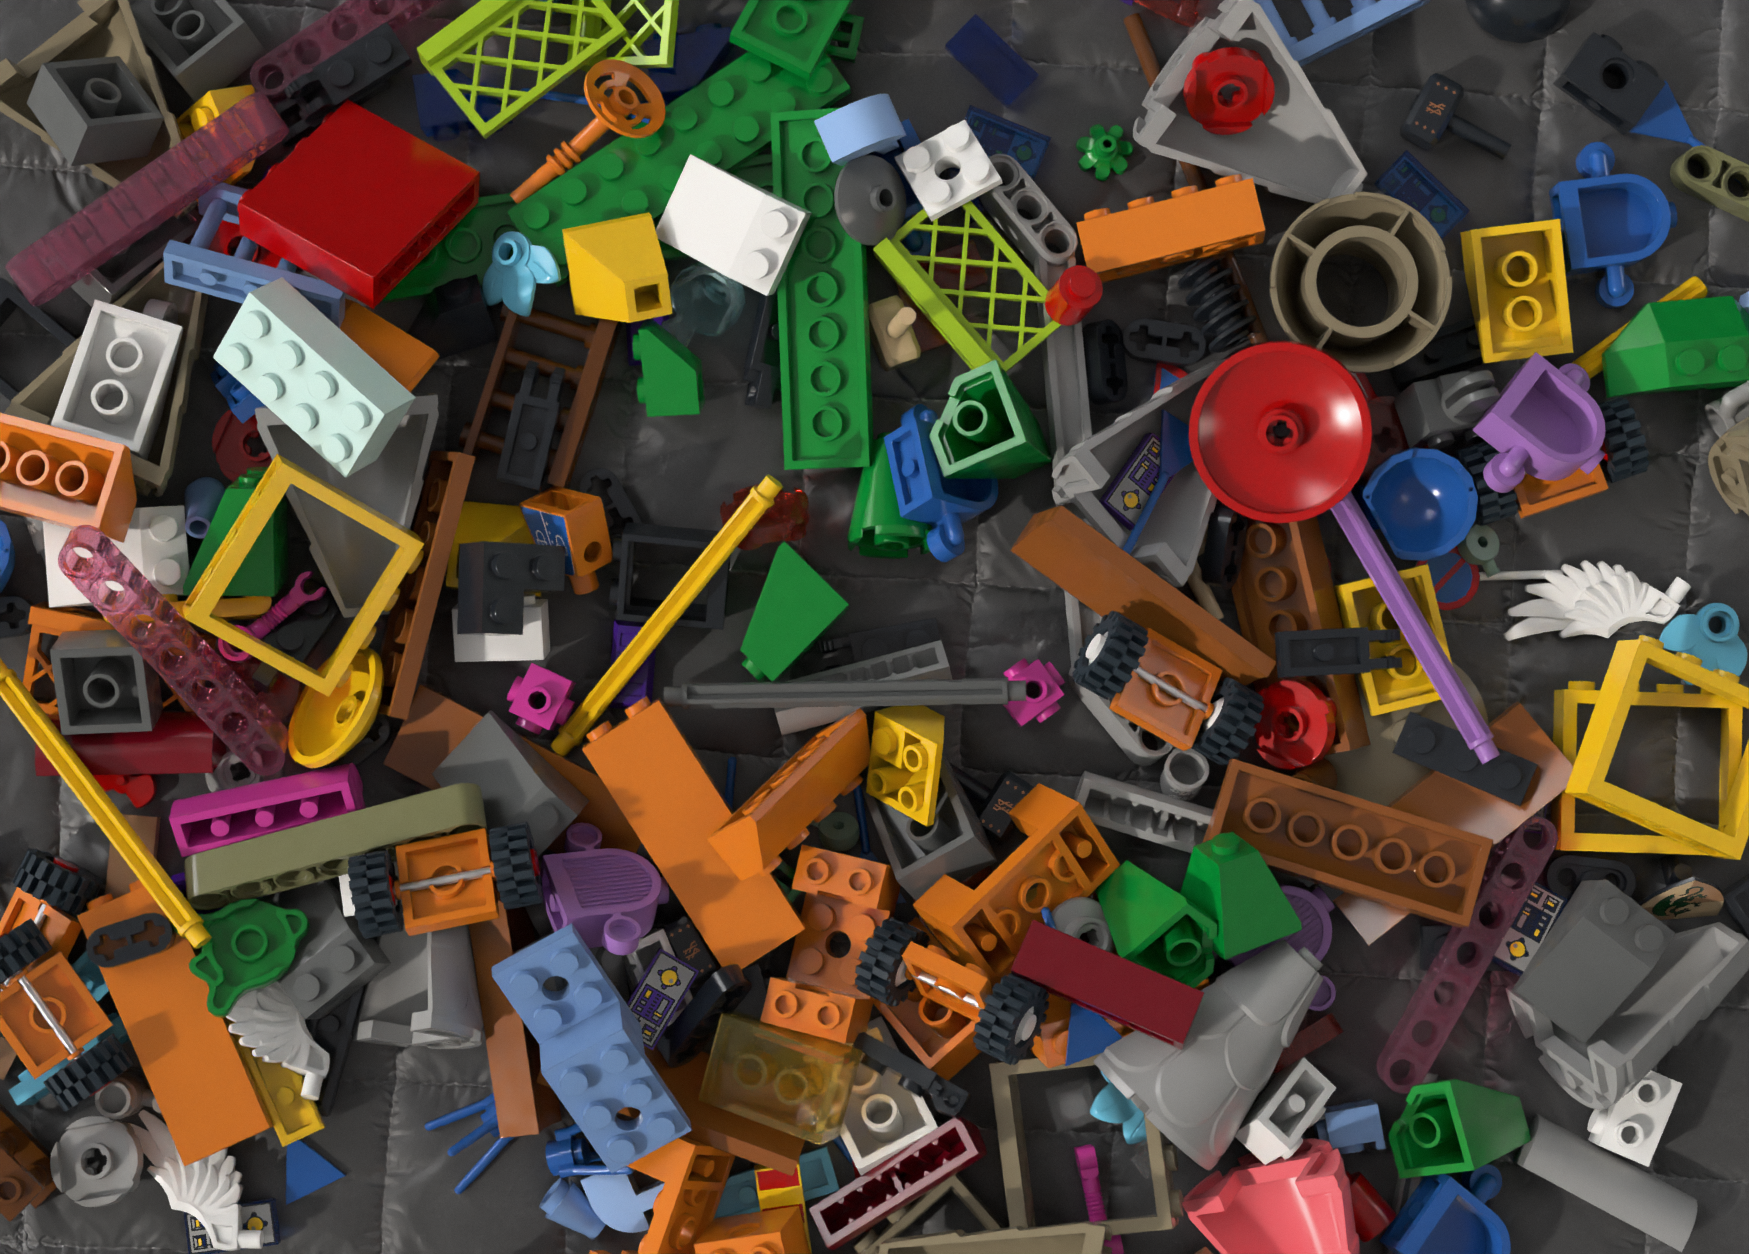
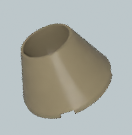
M1355 192L1354 194L1324 199L1308 208L1290 225L1275 251L1270 272V293L1277 319L1291 341L1308 344L1327 352L1339 360L1351 373H1371L1395 367L1420 352L1436 335L1446 317L1452 294V276L1450 277L1449 264L1445 254L1446 248L1430 222L1414 208L1398 199L1372 192ZM1349 255L1361 258L1377 269L1386 284L1388 292V306L1381 323L1367 327L1351 326L1337 320L1325 309L1319 298L1316 285L1317 272L1321 261L1333 256Z

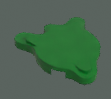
M253 898L230 903L215 913H197L204 920L202 925L212 938L202 946V952L190 960L189 969L193 975L209 985L207 997L208 1011L215 1017H226L232 1012L237 1001L245 994L253 990L265 988L280 980L287 973L294 961L300 941L308 934L310 928L309 920L303 911L299 909H284ZM173 925L174 931L176 932L177 935L180 936V934L178 933V930H177L176 927Z

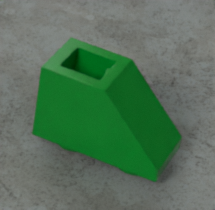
M654 319L644 320L638 330L639 334H633V354L635 360H641L643 377H638L637 395L640 404L646 403L647 417L700 414L705 405L702 361Z

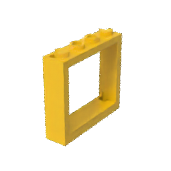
M277 454L182 607L184 617L193 624L329 697L335 687L341 688L348 680L353 669V665L350 663L359 648L365 650L373 640L377 630L374 624L382 611L389 612L396 603L400 594L398 585L405 574H412L419 566L424 555V551L421 550L424 543L417 533ZM290 484L295 485L400 545L321 673L211 613Z
M1639 635V638L1636 640L1617 641L1565 793L1712 857L1741 860L1749 836V740L1718 830L1604 780L1645 663L1749 709V688L1739 684L1740 677L1733 673L1714 669L1712 672L1701 667L1703 661L1693 655L1676 652L1674 655L1663 650L1664 643L1658 639Z
M1568 681V689L1554 690L1553 743L1573 766L1576 761L1577 704H1596L1600 690H1595V682ZM1638 683L1631 706L1721 709L1720 824L1742 760L1743 706L1701 688V694L1684 693V685L1656 684V692H1639L1640 683ZM1564 790L1551 802L1550 849L1708 855L1664 835L1574 832L1575 797L1565 793Z

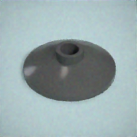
M864 155L855 158L843 167L838 175L834 191L835 209L843 229L852 239L864 245H878L886 237L888 240H891L897 230L901 228L906 214V194L899 174L889 162L875 155Z

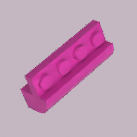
M353 763L178 799L172 804L169 821L181 856L185 857L364 809L366 805L362 795L363 783L356 766Z

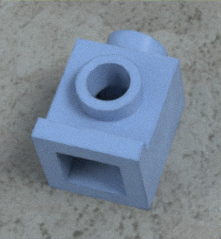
M1371 1099L1326 1106L1325 1113L1313 1125L1315 1138L1330 1142L1332 1148H1338L1340 1154L1364 1150V1143L1368 1142L1376 1150L1386 1149L1378 1104Z

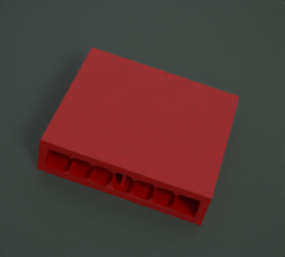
M347 100L335 112L328 113L321 125L309 137L302 138L295 146L294 151L281 163L274 164L268 171L267 176L258 185L243 193L237 206L240 234L374 309L478 203L480 172L352 101Z

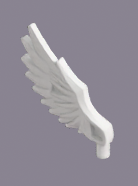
M1584 560L1580 563L1582 570L1564 564L1561 570L1565 575L1545 570L1542 576L1550 583L1528 584L1525 586L1526 592L1543 598L1529 600L1508 609L1509 616L1529 617L1511 627L1504 633V638L1510 641L1529 635L1560 630L1559 636L1561 638L1583 634H1593L1609 638L1628 623L1650 621L1665 624L1676 614L1680 607L1679 603L1691 586L1681 578L1676 577L1666 592L1662 593L1648 583L1640 582L1632 571L1624 570L1620 564H1615L1611 568L1604 561H1599L1596 564V568L1590 562Z
M278 981L265 988L253 990L245 994L237 1001L232 1012L226 1016V1018L236 1022L229 1026V1032L243 1036L239 1040L240 1045L256 1048L252 1050L254 1057H262V1061L267 1063L282 1062L280 1064L281 1067L304 1075L305 1079L301 1097L307 1100H318L323 1079L326 1078L329 1070L330 1054L313 1040L306 1027L304 1017Z
M146 1110L140 1111L139 1116L149 1131L135 1124H128L133 1127L136 1136L139 1138L143 1153L154 1164V1166L148 1167L147 1171L163 1187L168 1195L171 1209L184 1211L195 1216L206 1228L213 1248L226 1251L240 1250L241 1248L262 1249L264 1243L263 1230H242V1206L237 1204L243 1190V1186L239 1184L242 1173L234 1171L236 1158L234 1156H227L228 1148L193 1164L184 1166L167 1125Z

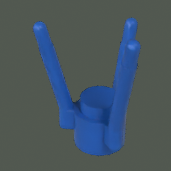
M494 1092L481 1101L427 1122L425 1129L431 1131L486 1109V1112L480 1115L484 1124L450 1147L447 1153L449 1156H455L489 1132L494 1138L497 1137L500 1133ZM515 1137L499 1138L455 1187V1193L461 1194Z
M577 1123L569 1127L556 1129V1139L546 1143V1160L553 1176L559 1175L560 1178L574 1175L632 1174L634 1172V1169L628 1166L611 1173L606 1165H588L590 1162L602 1161L596 1151L590 1152L585 1138L578 1139L574 1136L582 1131Z

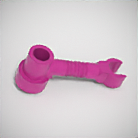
M304 572L297 577L295 586L288 594L278 601V604L272 606L268 612H265L261 618H258L246 627L234 626L261 640L271 632V629L277 627L281 621H284L288 615H291L299 607H302L309 601L321 599L325 595L327 588L321 587L312 595L306 594L303 588L304 583L314 572ZM219 638L218 647L225 658L231 661H246L252 657L249 653L245 651L240 652L236 646Z
M1091 1144L1074 1147L1076 1163L1082 1181L1083 1192L1085 1193V1202H1087L1089 1221L1107 1220L1105 1206L1103 1205L1104 1201L1102 1200L1103 1196H1101L1095 1148ZM1112 1235L1111 1241L1104 1240V1246L1111 1247L1112 1254H1124L1121 1235Z

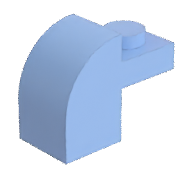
M877 94L855 101L814 121L832 163L844 166L849 161L873 151L884 155L899 148L897 140L906 136L888 94Z
M633 1174L584 1175L580 1180L593 1211L606 1225L627 1233L649 1230L652 1221L649 1209L653 1208L657 1195L663 1190L664 1182L659 1180L639 1189Z

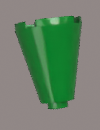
M892 432L880 433L877 435V439L874 440L871 467H863L848 531V549L852 551L855 546H858L859 555L880 559L908 558V549L920 547V555L930 552L927 544V534L933 527L929 524L902 518L900 515L884 437Z

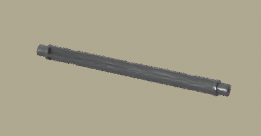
M1008 677L962 680L682 683V686L664 687L665 707H682L683 710L736 707L1008 705V701H1026L1027 698L1026 680L1008 681Z

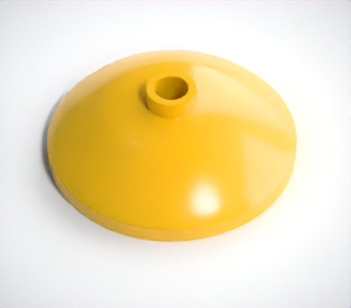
M367 647L365 650L359 648L350 663L353 665V669L348 680L341 688L335 687L329 697L308 685L305 686L294 708L288 730L289 752L292 758L299 764L307 768H318L331 764L355 747L370 730L380 708L384 687V672L381 659L377 652L370 647ZM330 657L318 668V672H322Z

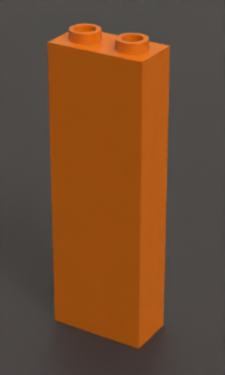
M646 696L624 710L628 718L613 727L608 720L587 733L586 736L590 742L584 745L582 750L720 965L724 967L730 964H738L743 969L805 929L804 921L772 872L763 878L757 873L741 881L707 841L734 812L661 698L651 703Z
M137 880L128 885L130 893L116 899L113 898L112 893L98 897L86 903L88 911L77 915L88 940L95 930L146 913H158L166 917L167 915L142 882ZM153 921L147 923L148 931L134 936L136 943L148 940L152 941L154 946L159 945V936L165 934V928L155 926ZM176 934L174 943L161 954L119 967L104 968L99 966L178 1153L184 1166H187L274 1126L233 1033H230L228 1030L230 1025L227 1018L215 1017L208 1011L207 997L209 985L193 975L189 969L190 960L200 954L199 949H195L187 939ZM108 935L103 936L104 944L97 947L98 954H105L109 957V960L115 958L114 950L128 945L127 939L111 940Z

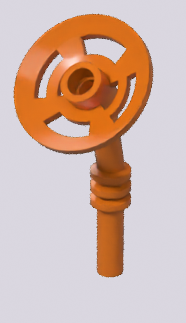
M607 59L593 65L585 77L584 92L587 102L596 117L569 143L563 141L561 143V150L556 147L553 150L554 156L548 154L546 156L547 162L510 194L512 199L519 204L548 185L558 175L561 176L566 173V168L572 169L574 167L573 162L579 164L581 162L580 156L609 129L631 138H645L653 135L662 126L666 109L662 94L652 79L636 66L621 60ZM612 75V79L603 82L599 88L594 85L598 78ZM628 81L643 93L648 103L640 104L635 92L626 87ZM613 89L609 97L604 94L606 90ZM629 114L636 115L632 120L626 119ZM644 118L650 119L645 127L632 129Z

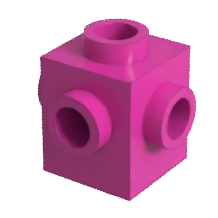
M1024 657L1003 673L1005 677H1008V681L1026 680V684L1032 682L1039 688V695L1035 699L1027 696L1026 701H1008V705H1003L1019 727L1034 717L1041 723L1061 708L1057 700L1065 695L1059 688L1065 681L1050 661L1043 665L1037 659L1029 664Z
M531 663L524 678L516 677L507 696V700L512 702L509 712L519 716L515 724L540 735L543 728L554 731L557 723L564 726L575 704L574 701L569 700V697L576 682L540 665ZM543 693L546 696V704L543 708L539 709L536 706L535 700L539 694Z

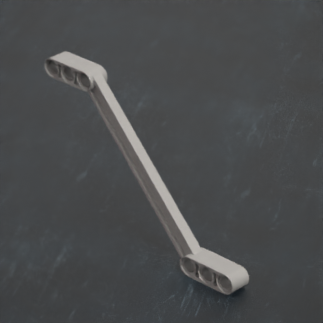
M1006 154L990 156L991 163L1006 186L998 185L976 198L1034 267V275L1049 291L1066 269L1076 266L1075 250L1078 244L1077 235L1066 219L1014 158ZM1017 209L1028 211L1032 215L1033 220L1020 216ZM1045 243L1055 244L1059 247L1061 253L1051 252ZM1037 303L1039 328H1044L1053 319L1048 315L1045 303ZM1081 322L1071 326L1062 325L1041 343L1053 470L1059 461L1070 452L1072 447L1092 436ZM1064 590L1071 668L1068 674L1069 684L1130 760L1141 766L1152 765L1165 756L1173 748V745L1110 710L1109 707L1113 698L1106 700L1073 681L1072 673L1075 670L1073 667L1075 661L1080 658L1078 655L1080 648H1084L1087 643L1085 639L1088 634L1092 635L1093 627L1097 622L1101 623L1102 617ZM1142 733L1151 734L1155 738L1158 746L1157 751L1150 750L1143 744Z

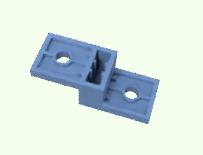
M572 923L491 967L493 979L539 1043L542 1075L611 1173L692 1131L689 1118L645 1055L640 1023ZM554 976L562 977L568 981L567 986L560 991L547 990L543 983L548 978ZM625 1107H633L640 1111L639 1116L631 1121H623L616 1114Z

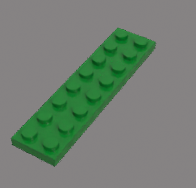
M748 51L665 106L664 122L653 135L645 138L620 136L508 210L507 214L519 232L529 238L532 245L546 247L553 253L561 275V280L555 283L558 288L569 280L562 229L647 212L651 214L653 223H656L661 219L690 154L731 173L772 145L771 112L827 109L850 94V86L826 52L808 81ZM641 122L632 129L643 128L648 123Z
M839 108L770 113L773 194L812 212L777 287L784 470L871 467L874 439L866 245L852 239L843 229L837 217L834 191L838 175L844 166L832 163L814 122Z

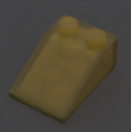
M723 1013L719 1020L698 1100L812 1143L822 1145L840 1135L863 1051L834 1040Z

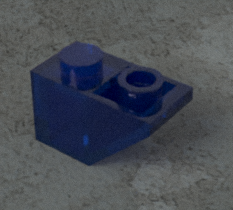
M709 23L698 26L695 29V33L678 35L676 31L673 67L648 68L649 77L658 87L664 101L676 100L714 75L734 46L733 43L729 42L731 26L722 28L720 23ZM656 33L652 36L653 40L643 42L647 56L660 55L661 36Z
M458 69L445 71L453 83L472 85L473 80ZM430 73L413 75L420 127L427 137L433 136L436 141H446L460 137L461 131L477 129L434 75L432 76ZM462 93L470 103L471 94ZM477 96L476 112L485 123L501 112V100L494 96ZM513 119L510 120V121H509L508 123H506V124H512V123H513ZM503 126L496 132L502 131L504 129Z

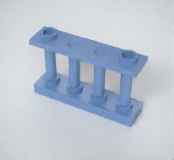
M1253 0L1260 4L1293 60L1298 61L1301 67L1430 2V0H1381L1379 2L1375 0H1350L1353 8L1350 9L1352 15L1337 22L1335 17H1329L1321 0H1301L1314 27L1311 29L1313 35L1298 42L1296 37H1291L1272 0Z
M200 177L198 181L199 214L204 216L190 245L169 240L163 252L165 283L243 304L249 292L283 277L340 329L345 317V293L321 279L296 274L298 266L284 258H281L277 268L252 262L259 244L245 236L242 237L234 256L208 250L222 220L239 225L237 206L241 196L247 189Z

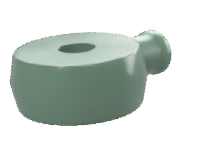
M1473 524L1465 539L1457 545L1458 551L1466 562L1472 565H1482L1487 578L1500 572L1494 561L1495 556L1499 552V539L1491 527Z
M830 813L820 822L816 823L813 820L810 825L818 828L821 844L831 851H846L854 847L858 842L860 835L858 822L848 813Z

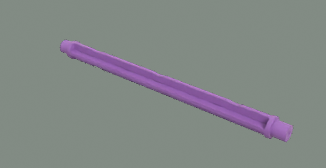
M1350 491L1330 509L1462 734L1470 750L1474 749L1481 763L1485 764L1501 755L1492 741L1494 735L1489 730Z

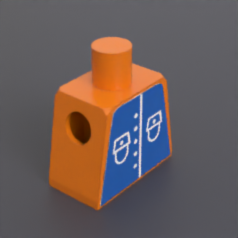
M553 486L519 503L521 513L534 544L565 546V575L569 576L574 593L582 595L596 590L599 587V582L595 570L610 563L613 557L601 497Z

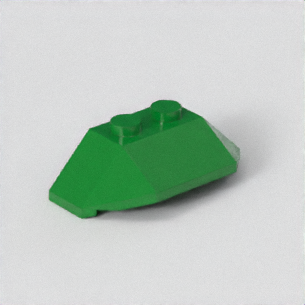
M1733 296L1645 304L1615 341L1601 354L1606 398L1737 387L1749 380V314Z

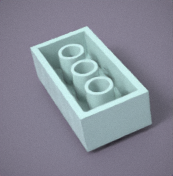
M283 277L249 292L213 356L220 365L345 478L378 459L416 398Z

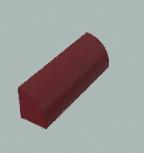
M222 711L164 712L152 731L62 735L92 775L213 773L221 762L222 756L227 753ZM47 715L62 735L59 715ZM36 743V776H61Z
M1032 920L1011 968V974L1046 989V992L1180 1050L1184 1047L1204 996L1202 991L1035 920Z
M962 1116L959 1120L953 1118L809 1208L826 1247L836 1250L985 1157L987 1150L982 1135L975 1124Z

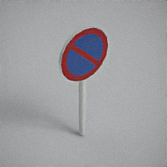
M1457 546L1445 555L1426 561H1418L1415 565L1428 564L1438 608L1447 611L1461 608L1468 603L1478 590L1479 581L1545 579L1542 576L1545 570L1500 571L1487 578L1485 572H1479L1478 565H1472L1461 557ZM1547 570L1564 575L1562 570Z

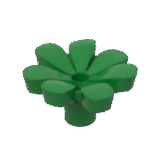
M1096 124L1089 129L1090 137L1083 136L1077 140L1076 149L1086 154L1078 161L1081 171L1088 172L1094 167L1096 168V179L1106 181L1109 178L1111 169L1119 175L1124 174L1128 170L1127 161L1123 157L1132 156L1133 146L1130 142L1121 141L1124 132L1120 126L1114 125L1108 132H1105L1102 125Z

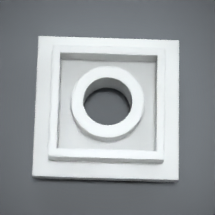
M966 120L948 127L939 134L894 157L931 221L1003 183ZM947 168L960 169L959 174L952 179L943 180L939 178L940 173Z

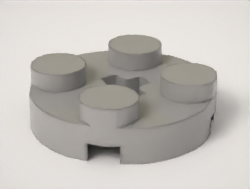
M105 1116L84 1117L69 1125L65 1129L67 1131L62 1135L60 1142L55 1143L50 1158L51 1175L56 1187L62 1193H66L75 1203L85 1207L108 1206L121 1201L128 1193L137 1189L140 1183L144 1157L140 1140L130 1124ZM97 1148L100 1149L102 1155L107 1157V1164L103 1166L102 1172L97 1174L96 1168L88 1167L87 1159L94 1157V1149Z

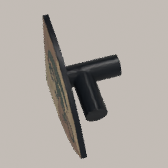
M1677 855L1662 857L1660 862L1666 887L1652 893L1639 902V905L1658 920L1718 915L1724 902V896L1720 887L1711 881L1695 876L1692 877V868L1687 864H1680Z

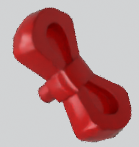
M152 774L93 775L105 793L114 790L117 793L126 794L137 809L150 804L157 793V783Z

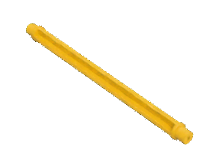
M767 474L757 487L753 486L747 498L565 725L559 727V734L551 743V747L556 753L565 757L575 745L579 746L582 743L585 734L768 508L774 505L773 499L783 488L777 479Z
M0 658V696L167 915L180 936L186 937L195 949L204 946L212 938L202 925L204 920L196 913L17 677V673L13 669H8Z

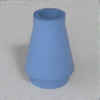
M198 478L185 489V529L194 538H205L225 493L223 484L214 478Z
M559 1178L547 1191L539 1205L546 1212L545 1218L581 1233L590 1240H594L606 1225L598 1218L588 1198L573 1181L567 1183L562 1178Z

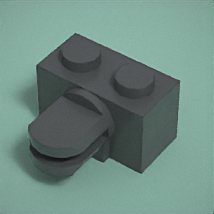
M1489 370L1471 373L1465 371L1442 375L1436 379L1414 382L1399 394L1393 402L1409 448L1428 446V448L1439 450L1453 444L1456 440L1466 439L1468 444L1483 441L1484 439L1472 430L1489 407L1500 398L1499 391L1494 386L1495 380L1492 372H1489Z

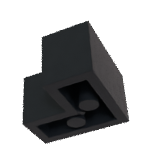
M488 541L459 544L457 634L487 636L523 635L524 592L547 593L564 591L565 546Z

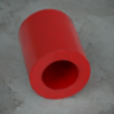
M1082 265L1066 269L1046 295L1045 307L1048 315L1055 322L1065 326L1081 322L1102 296L1103 286L1098 274L1091 268Z
M1345 1171L1350 1182L1356 1233L1359 1234V1239L1362 1242H1367L1381 1233L1393 1221L1396 1212L1360 1171L1352 1175Z

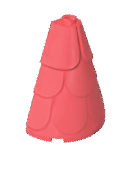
M1303 1139L1301 1146L1288 1159L1285 1160L1280 1156L1266 1165L1252 1152L1238 1158L1241 1166L1231 1168L1224 1176H1222L1220 1171L1216 1170L1197 1184L1183 1198L1182 1206L1187 1212L1188 1218L1220 1254H1360L1359 1234L1356 1233L1350 1182L1345 1173L1344 1160L1338 1148L1333 1150L1330 1142L1325 1140Z

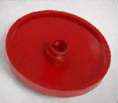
M1294 341L1259 343L1240 350L1227 358L1210 374L1202 385L1192 407L1189 422L1191 455L1195 467L1207 488L1216 498L1233 511L1254 520L1270 523H1291L1306 520L1324 513L1340 502L1352 490L1365 468L1371 449L1373 433L1371 412L1367 398L1353 374L1339 360L1327 352L1311 345ZM1285 421L1287 428L1291 429L1290 434L1284 437L1278 436L1274 431V426H1276L1277 422Z

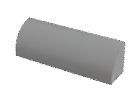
M939 640L786 682L953 679L942 641ZM891 706L774 708L783 736L838 721L859 708L864 713H869Z
M1088 771L1083 772L1074 795V800L1080 802L1093 824L1188 853H1192L1193 847L1203 842L1214 811L1211 808Z
M1536 1114L1529 1128L1532 1141L1519 1147L1512 1160L1513 1162L1676 1250L1683 1251L1697 1216L1698 1205L1694 1197Z

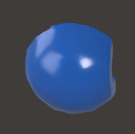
M1412 447L1391 454L1373 469L1363 488L1362 497L1395 556L1402 560L1426 561L1447 554L1465 539L1476 520L1478 495L1472 476L1456 458L1438 449Z

